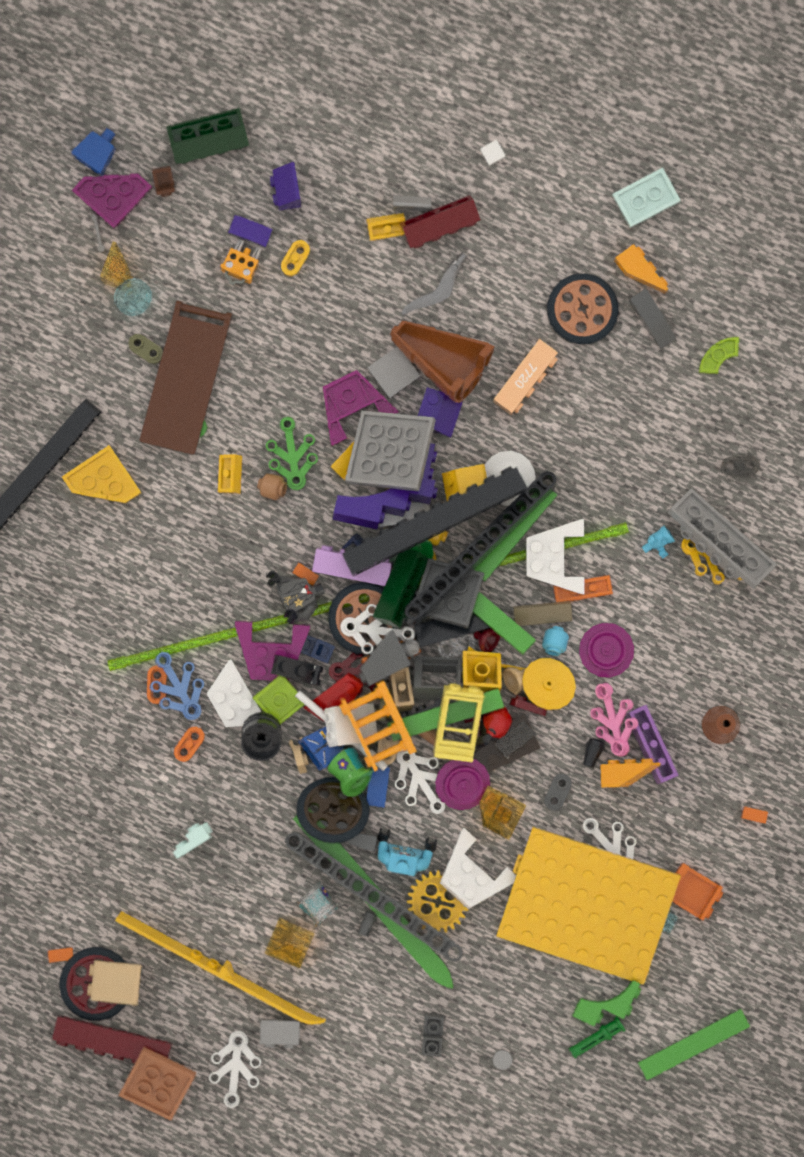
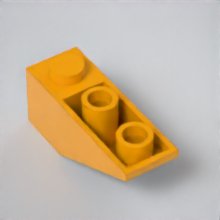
M633 244L615 257L614 262L625 276L664 294L668 291L667 281L662 276L659 277L655 272L657 271L656 267L652 262H647L644 258L645 254L639 246L636 248Z
M636 759L624 760L625 764H620L619 760H608V764H600L601 788L628 787L659 767L661 763H653V759H641V763H636Z

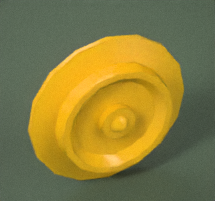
M539 658L531 662L524 670L522 679L523 690L528 699L536 706L546 710H558L567 706L573 699L576 690L575 679L569 668L562 662L552 658Z

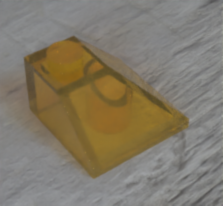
M113 241L100 278L103 284L125 291L126 287L131 286L133 277L117 243Z
M487 786L479 802L483 827L509 840L526 805Z
M279 918L264 954L300 968L315 932Z

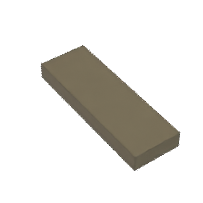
M571 601L513 606L514 622L519 626L572 621Z

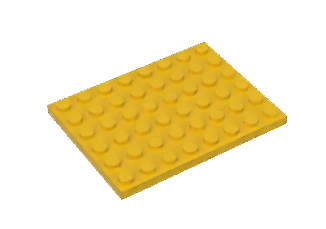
M532 826L496 937L630 981L634 980L644 985L681 875Z

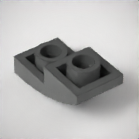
M425 1013L422 1043L423 1056L441 1057L444 1015Z

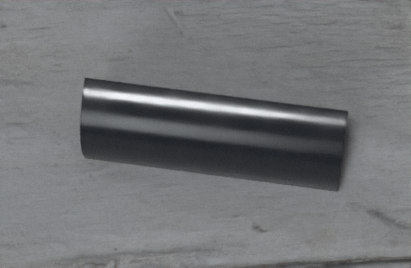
M474 613L468 628L439 620H432L414 626L420 648L490 628Z

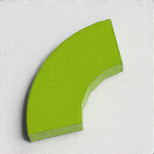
M739 337L726 338L714 344L702 358L699 373L718 374L719 368L725 360L731 357H738Z

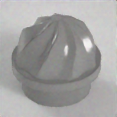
M406 639L405 642L400 643L407 657L413 658L419 652L420 645L414 639Z

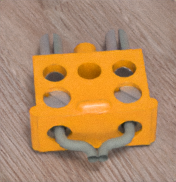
M239 239L235 248L230 249L224 263L220 265L221 271L229 279V284L252 283V277L259 264L257 259L262 251L259 247H256L252 256H249L251 252L249 248H245L243 253L240 252L244 241L242 240L241 242V239ZM228 275L233 276L241 281L235 280L232 282L231 277H229Z

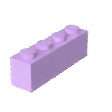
M322 545L321 548L318 547L316 549L312 572L385 586L393 568V562L388 559L353 577L342 556V553L345 552L344 549L335 551L332 546Z

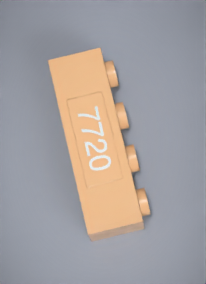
M539 339L496 395L493 402L510 415L513 412L518 413L524 405L521 403L525 397L529 398L535 391L533 388L535 383H541L547 375L544 372L548 366L552 368L557 362L556 356L558 352Z

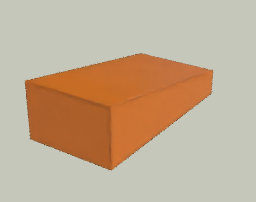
M73 947L48 950L49 963L67 961L73 956Z

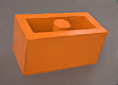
M743 806L741 818L766 824L768 812Z

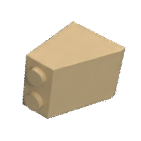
M95 960L94 964H90L89 976H93L92 984H88L87 996H91L93 1001L137 1005L141 964Z

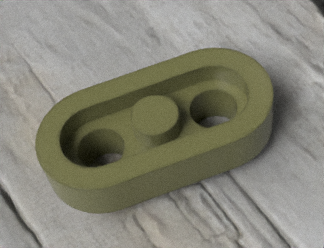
M135 334L130 337L128 345L132 352L150 364L160 363L163 354L160 346L141 334ZM140 340L141 345L135 346V341ZM152 351L157 352V355L155 357L150 356V353Z

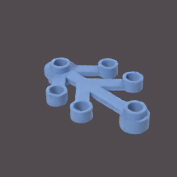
M166 652L159 653L155 658V663L159 668H163L173 687L161 684L159 681H153L149 688L153 693L162 692L180 697L183 703L172 702L169 698L165 697L159 702L160 708L180 711L188 720L199 718L202 710L198 700L201 689L204 687V681L199 678L195 679L192 682L193 693L191 699L187 695L191 673L195 669L192 662L183 664V676L180 683L170 666L172 662L170 654ZM160 657L165 659V664L160 663ZM190 665L191 671H187L185 666ZM196 681H199L201 683L200 688H197L195 686ZM154 683L158 684V690L153 689ZM163 700L168 701V707L163 706ZM190 707L194 709V714L189 713L188 709Z

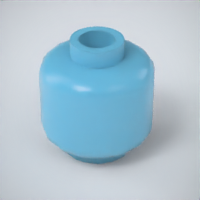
M553 626V628L545 631L542 647L547 654L559 656L567 649L569 635L562 627Z

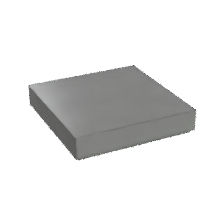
M395 347L367 367L389 399L420 378L419 373L398 347Z

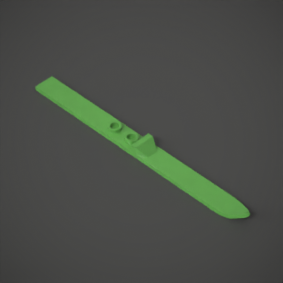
M297 816L294 817L293 820H294V821L299 825V827L305 832V830H304V829L302 828V826L300 825ZM321 821L317 823L318 827L326 828ZM305 832L317 847L378 888L340 843L322 842ZM345 869L340 870L339 873L346 879L347 871ZM360 880L355 881L353 884L354 890L361 891L363 889V882ZM376 891L371 892L369 900L377 902L379 900V893ZM365 902L434 981L453 989L450 971L430 946ZM391 902L387 903L385 911L391 914L395 911V906ZM402 915L401 922L404 925L409 924V922Z

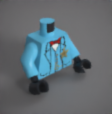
M380 828L377 836L378 841H380L378 844V860L386 866L388 871L415 876L418 871H424L429 867L433 855L432 852L436 850L437 839H435L434 843H429V837H427L425 840V850L387 843L391 831L388 829L387 834H383L382 828Z

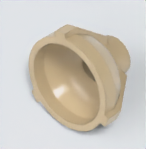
M509 667L502 673L503 681L510 692L518 695L523 690L522 679L525 669L518 670L517 668Z

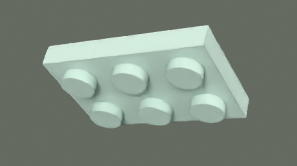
M663 168L612 194L630 228L681 201Z

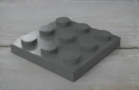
M428 559L417 596L449 563ZM473 570L426 617L468 628L483 582L484 573ZM452 571L449 573V575L451 577H457L459 576V573L456 571ZM442 584L436 586V589L440 591L446 588ZM424 598L422 601L425 604H430L432 599ZM412 611L413 614L419 615L418 612Z

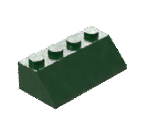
M240 108L166 126L176 164H185L192 160L205 159L211 155L224 154L227 151L240 150L250 146Z

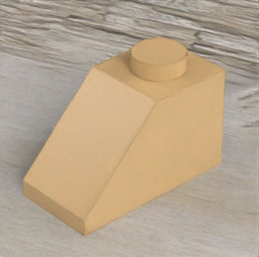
M409 667L389 676L390 695L398 712L409 711L414 707Z

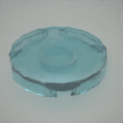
M131 278L125 280V283L117 287L114 294V302L123 314L128 316L139 315L149 307L152 300V292L150 287L141 279Z

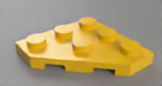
M110 445L62 476L73 494L125 504L141 494V491Z

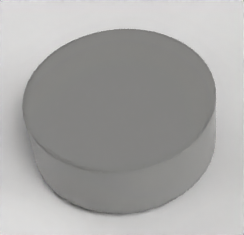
M499 1050L493 1056V1064L497 1069L506 1070L512 1064V1056L506 1050Z

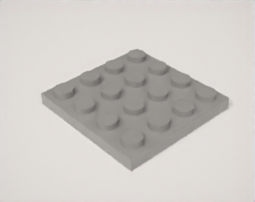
M361 411L345 482L353 485L420 491L436 421L434 417Z

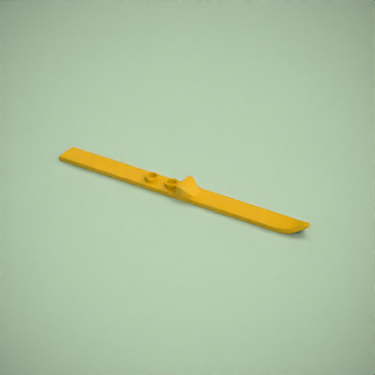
M123 911L115 919L116 922L300 1022L306 1024H322L326 1022V1018L312 1015L236 974L233 971L231 962L228 960L222 966L217 960L203 956L200 951L192 950Z

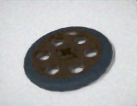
M336 777L316 780L309 784L298 798L296 812L299 823L305 832L319 841L327 843L348 841L357 836L368 822L369 804L364 793L362 792L357 796L348 797L343 800L338 797L342 790L340 781ZM327 791L329 797L321 798L319 792ZM316 805L319 810L313 813L309 811L308 807ZM330 807L336 809V813L329 811ZM355 808L358 813L350 815L347 813V809ZM319 821H325L327 822L328 826L326 828H320L318 827L317 823ZM339 822H344L347 824V828L342 830L336 825Z

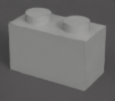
M261 1019L260 1044H264L265 1048H276L277 1044L284 1045L283 1048L294 1049L295 1045H299L300 1021Z

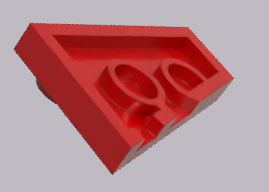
M348 672L312 701L322 710L341 705L340 699L342 698L348 704L354 701L364 684L360 679ZM306 705L303 707L305 710H307L308 712H310L311 714H313V715L316 716L317 718L321 719V718H320L318 715H316L312 710H310Z

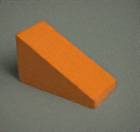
M299 562L292 572L301 579L306 578L312 586L319 577V575Z

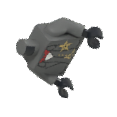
M270 571L266 578H271L267 582L269 586L277 584L278 595L286 610L283 617H288V624L309 620L318 608L315 597L325 594L321 583L310 587L306 578L279 576L275 571Z

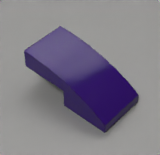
M234 215L228 230L229 234L251 241L262 247H266L272 232L271 228Z

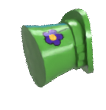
M355 748L343 750L333 758L328 766V772L340 781L342 792L349 797L362 793L373 774L372 768L367 769L363 766Z

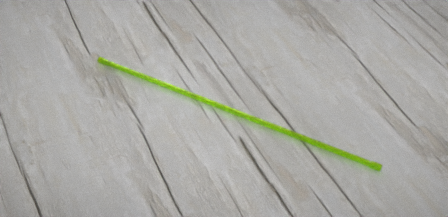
M624 522L586 533L584 537L564 539V549L629 533L627 523ZM526 550L508 554L498 567L526 560ZM421 577L417 588L420 587V584H421V581H422V578H423V577ZM363 593L359 596L358 600L360 603L370 601V597L368 594ZM332 601L318 605L312 616L329 612ZM346 603L343 605L342 608L350 607L352 605ZM283 614L253 622L252 632L286 624L288 617L284 618ZM236 627L137 654L107 660L109 670L114 671L129 665L155 659L161 652L174 654L234 638L238 634Z

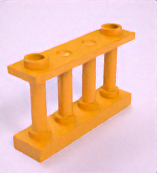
M383 679L376 682L377 688H375V691L348 704L342 698L340 699L342 704L339 705L343 715H348L367 755L364 760L368 768L372 767L374 771L378 770L375 763L402 750L408 751L409 754L417 752ZM383 698L386 705L382 709L357 721L354 720L351 710L374 699ZM386 715L387 717L391 715L394 721L391 723V726L363 739L359 730L360 727ZM393 733L400 734L402 740L399 741V744L371 756L368 745Z

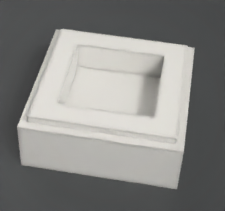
M497 140L480 148L489 166L506 157Z

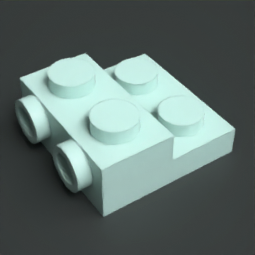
M207 822L202 825L196 823L187 829L189 833L186 834L189 842L184 840L175 846L177 850L173 851L176 858L184 856L212 838L211 833L213 830Z

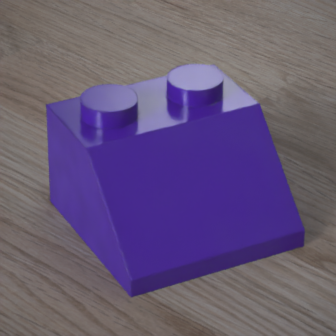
M291 162L273 169V176H270L271 188L275 187L276 194L273 195L274 206H278L279 211L301 207L295 163Z
M427 387L418 416L434 417L436 421L433 432L451 438L463 401L455 403L443 392Z

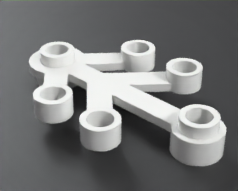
M374 604L368 605L366 610L356 618H345L340 625L341 632L345 636H352L360 645L361 651L364 654H370L373 651V645L366 642L359 632L367 633L376 645L382 640L379 635H386L392 630L403 642L406 639L412 640L415 637V631L408 626L402 629L379 627L383 623L378 620H374L369 625H362L361 623L366 618L373 616V614L369 613L368 608L374 607L376 609L377 606ZM348 623L353 624V630L347 629ZM405 631H410L411 636L409 638L404 636ZM365 645L370 646L369 652L364 651Z
M402 750L398 752L397 761L401 766L398 779L395 781V787L399 790L406 787L405 777L408 768L413 774L409 793L405 798L406 804L408 806L416 804V792L419 784L431 802V811L435 814L442 813L445 809V803L435 796L426 780L435 781L437 774L421 771L415 765V763L428 765L431 769H435L439 765L437 758H425L412 753L409 754L410 759L404 761L402 756L406 753L409 754L408 751ZM430 760H436L437 764L435 767L429 765ZM399 780H402L404 782V786L402 788H399L397 786V782ZM408 797H414L415 801L413 804L407 802ZM436 802H439L441 804V808L439 810H436L434 808V804Z
M588 818L583 822V830L586 833H592L607 851L621 855V832L623 831V824L621 822H614L612 824L613 845L598 829V822L595 819ZM589 822L594 824V828L591 830L587 828V823ZM615 824L621 825L620 831L614 830ZM628 836L624 841L627 846L626 857L634 859L636 839L633 836ZM629 838H632L634 840V844L632 846H629L627 844V840Z
M242 1031L233 1032L229 1037V1044L211 1056V1061L214 1064H220L223 1057L233 1050V1058L219 1070L209 1075V1081L216 1084L220 1081L221 1077L231 1070L229 1092L224 1097V1103L229 1108L236 1107L240 1101V1097L237 1094L239 1071L246 1078L251 1088L259 1085V1078L255 1077L240 1059L242 1051L250 1060L252 1068H258L262 1063L260 1057L255 1056L247 1046L248 1037ZM236 1037H240L242 1039L241 1044L235 1043ZM214 1055H220L221 1059L219 1062L214 1061ZM258 1059L259 1065L254 1066L252 1060ZM213 1074L218 1075L219 1078L217 1081H213L211 1079V1076ZM255 1078L257 1084L251 1085L250 1079ZM229 1096H234L236 1101L230 1103L228 1100Z

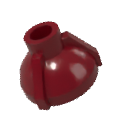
M491 628L474 633V638L478 640V645L482 652H492L498 645L501 637Z

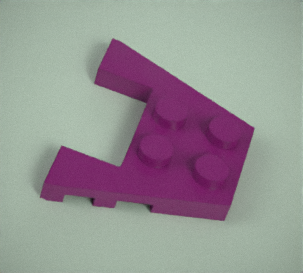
M357 370L323 386L332 446L347 439L339 421L372 404H375L378 412L399 414L398 410Z
M235 620V627L250 679L273 681L278 677L271 674L275 655L298 660L310 630V624L293 623L292 643L252 641L253 621Z

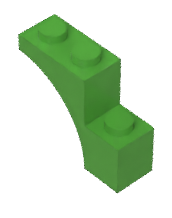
M632 980L623 992L605 1001H589L580 997L572 1016L592 1026L600 1023L604 1015L601 1012L602 1009L624 1019L625 1015L629 1016L633 1006L631 1003L633 999H637L641 992V988H639L640 983Z

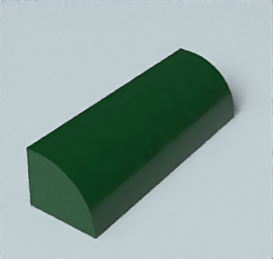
M409 549L398 554L372 616L373 618L389 626L401 628L405 618V609L413 599L428 562V558L420 551Z

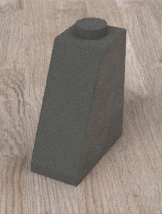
M394 630L389 631L359 668L361 673L358 676L363 684L366 683L367 686H370L411 665Z

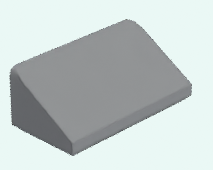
M394 195L393 208L397 210L428 212L431 211L432 198Z

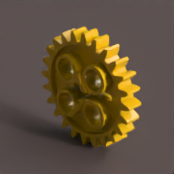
M437 870L435 876L429 871L428 878L422 874V881L415 880L418 884L417 887L410 886L414 892L408 893L412 897V900L407 901V903L412 904V907L408 908V910L414 911L416 916L436 928L439 932L440 928L447 932L448 926L455 929L453 923L461 924L458 918H465L462 912L469 909L464 907L457 898L447 900L444 896L447 889L440 884L442 876L439 870ZM430 884L435 885L437 888L434 895L426 893V887ZM426 896L437 899L440 896L442 901L452 903L455 907L452 908L442 904L439 907H435L434 902L422 900L421 897ZM424 903H428L432 907L429 914L421 912V906ZM443 908L450 910V917L447 919H442L439 915L440 910Z

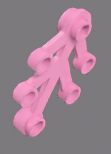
M608 683L599 684L595 689V693L598 698L604 699L608 717L604 715L600 707L591 710V717L605 725L596 728V736L603 738L611 744L613 754L619 757L625 756L629 752L628 739L632 730L638 727V721L636 718L626 719V727L622 735L620 727L627 711L633 708V702L630 699L622 700L616 715L611 698L613 693L612 686ZM608 728L612 730L614 737L609 734Z

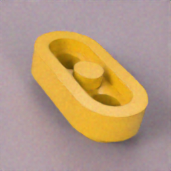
M297 240L292 244L281 263V269L285 275L295 276L299 273L310 254L307 242ZM303 248L304 252L302 254H298L297 249ZM289 264H293L294 269L289 270L287 266Z

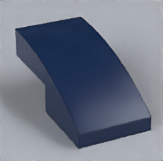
M307 635L301 653L328 664L335 646Z

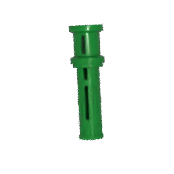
M615 1016V1019L608 1024H602L599 1027L600 1030L569 1047L573 1057L576 1059V1057L604 1040L610 1041L614 1035L621 1031L625 1032L626 1030L618 1016Z

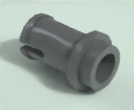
M366 911L365 914H362L363 919L357 933L369 937L373 923L377 919L376 914Z

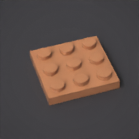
M143 1047L119 1096L171 1121L197 1072Z

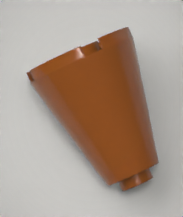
M716 706L708 710L704 715L702 730L706 738L711 742L726 744L734 740L738 735L740 720L731 708Z

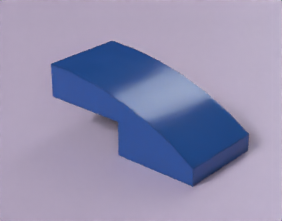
M387 766L384 771L377 767V771L373 770L371 780L368 783L366 798L369 806L385 808L390 766Z

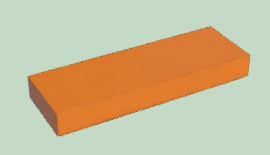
M610 575L584 579V594H578L553 585L556 602L577 601L613 594Z

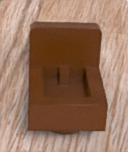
M171 166L152 169L156 195H161V197L172 195V192H175V185Z

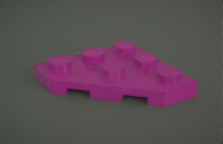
M139 174L103 175L98 177L84 176L72 189V192L115 229L152 189V186Z

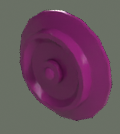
M601 623L592 626L584 633L580 641L579 655L582 664L590 673L598 677L611 678L620 675L630 666L634 657V645L631 636L624 628L614 623Z
M473 759V762L450 760L438 771L435 780L436 793L441 802L445 803L449 808L457 810L471 809L479 805L487 796L490 788V775L485 766L476 759Z

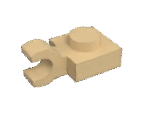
M290 740L289 744L293 750L299 773H306V765L309 764L306 753L302 754L303 748L300 744L294 745L293 741Z

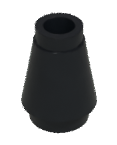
M591 737L589 741H586L584 765L594 767L604 750L603 741Z

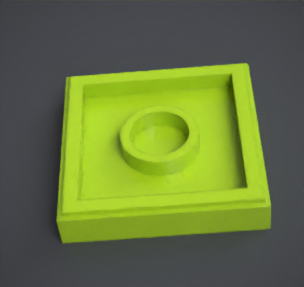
M281 676L276 677L252 697L264 712L272 714L278 719L280 724L305 705L295 697L298 693L296 688L287 678Z

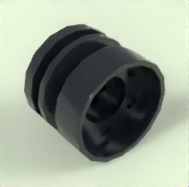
M257 712L250 715L244 721L241 731V747L249 758L256 761H267L274 758L279 752L282 743V729L278 719L272 714Z

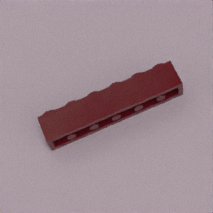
M60 1015L57 1017L52 1040H55L57 1045L67 1046V1044H72L78 1050L86 1051V1048L94 1050L93 1053L105 1056V1053L113 1054L112 1058L124 1060V1057L132 1059V1063L137 1061L143 1047L168 1059L172 1047L171 1042Z

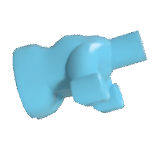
M664 525L648 537V543L642 546V549L645 553L651 549H656L663 559L669 555L664 545L673 543L675 539Z

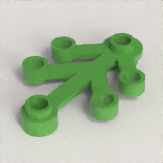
M284 417L280 422V427L285 432L288 453L277 446L274 440L267 441L266 449L269 452H274L289 463L291 472L282 467L277 459L269 461V468L287 478L289 488L300 490L306 484L305 475L312 465L318 462V456L315 453H309L306 463L298 470L299 460L308 448L314 445L315 437L312 434L305 435L304 442L296 451L293 437L295 421L291 417ZM286 421L291 422V426L288 428L284 426ZM312 437L313 442L307 443L306 438ZM274 443L275 448L269 449L268 444ZM315 456L316 460L314 462H310L309 457ZM274 461L278 463L276 468L271 467V463ZM298 477L300 482L294 484L293 478Z

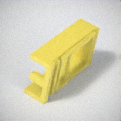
M458 684L444 685L433 748L434 757L473 762L484 699L483 690L475 686L462 688ZM449 699L476 702L472 730L469 728L445 727ZM444 730L463 732L467 735L471 734L470 743L444 740Z

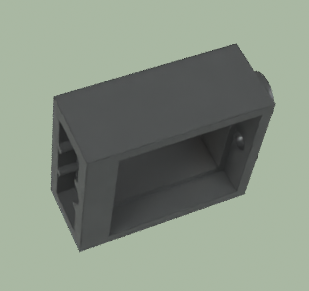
M415 656L414 699L442 700L444 686L422 685V672L456 673V684L464 688L463 681H461V677H463L461 658Z

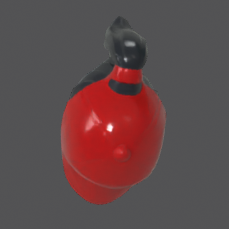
M505 706L504 708L484 714L480 722L481 736L476 738L475 749L484 747L491 741L498 740L506 735L511 727L512 718Z

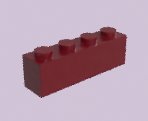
M468 195L400 223L408 246L410 248H419L425 242L441 239V236L445 234L457 233L460 228L465 226L472 227L481 219L474 199Z

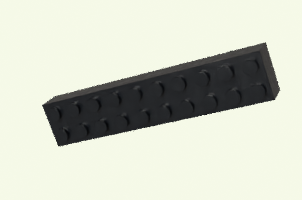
M511 466L501 471V475L497 477L491 475L484 479L483 484L479 486L473 484L466 488L465 493L460 495L457 492L449 496V501L445 503L439 501L431 505V510L425 512L423 509L415 513L413 519L408 521L405 518L397 522V527L392 529L386 527L379 531L378 536L374 538L372 535L361 540L362 544L358 546L352 544L344 548L345 552L342 553V556L352 576L354 577L525 492L527 486L518 468L512 469Z

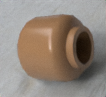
M267 473L263 478L259 479L257 488L260 489L262 497L279 500L286 494L287 483L282 476Z

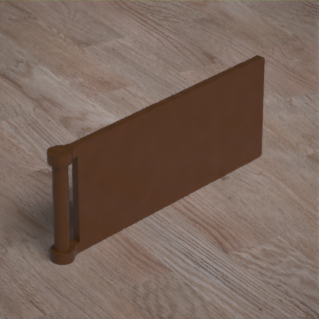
M176 301L139 439L140 442L195 455L232 320V313H220L183 304V301ZM181 311L222 320L224 324L220 326L179 315Z

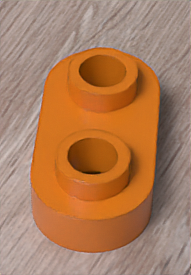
M156 665L151 667L147 673V698L153 704H159L160 700L167 696L166 693L160 692V697L155 698L153 696L154 693L149 688L153 681H159L161 684L167 685L166 673L163 668H159ZM155 672L161 673V677L159 679L154 678ZM156 683L153 684L154 690L159 689V686Z
M190 727L185 732L174 749V755L177 760L187 762L194 756L205 739V734L201 728ZM193 733H198L199 738L197 740L192 739ZM183 748L188 751L186 756H182L180 753Z

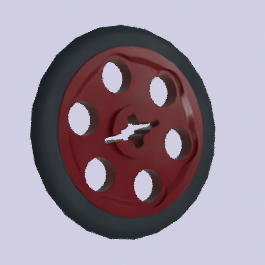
M103 947L86 948L75 953L63 967L60 976L59 988L65 1005L72 1013L89 1021L109 1019L117 1015L126 1006V1004L98 1001V1006L95 1009H91L87 1005V1001L91 996H87L89 983H85V981L92 982L93 976H89L90 964H94V961L97 959L126 963L120 955ZM78 966L86 968L87 973L84 977H79L76 974ZM75 985H80L83 988L81 996L73 994L72 989Z

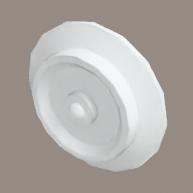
M514 451L499 452L490 457L485 464L487 477L491 475L497 477L501 475L502 470L511 466L512 469L518 468L527 487L536 480L535 470L530 461L522 454ZM519 495L501 503V505L509 506Z

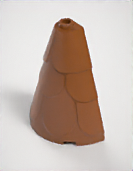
M403 320L398 326H394L390 333L392 342L412 364H416L423 374L455 403H460L466 399L483 376L481 373L484 371V367L488 366L495 347L488 342Z

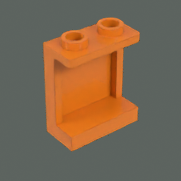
M681 863L676 871L681 877L672 902L701 920L708 919L714 910L711 908L715 901L719 902L724 893L721 891L723 887L686 864Z

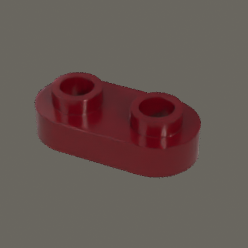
M516 695L515 698L510 700V706L542 716L547 714L548 710L526 702L527 698Z

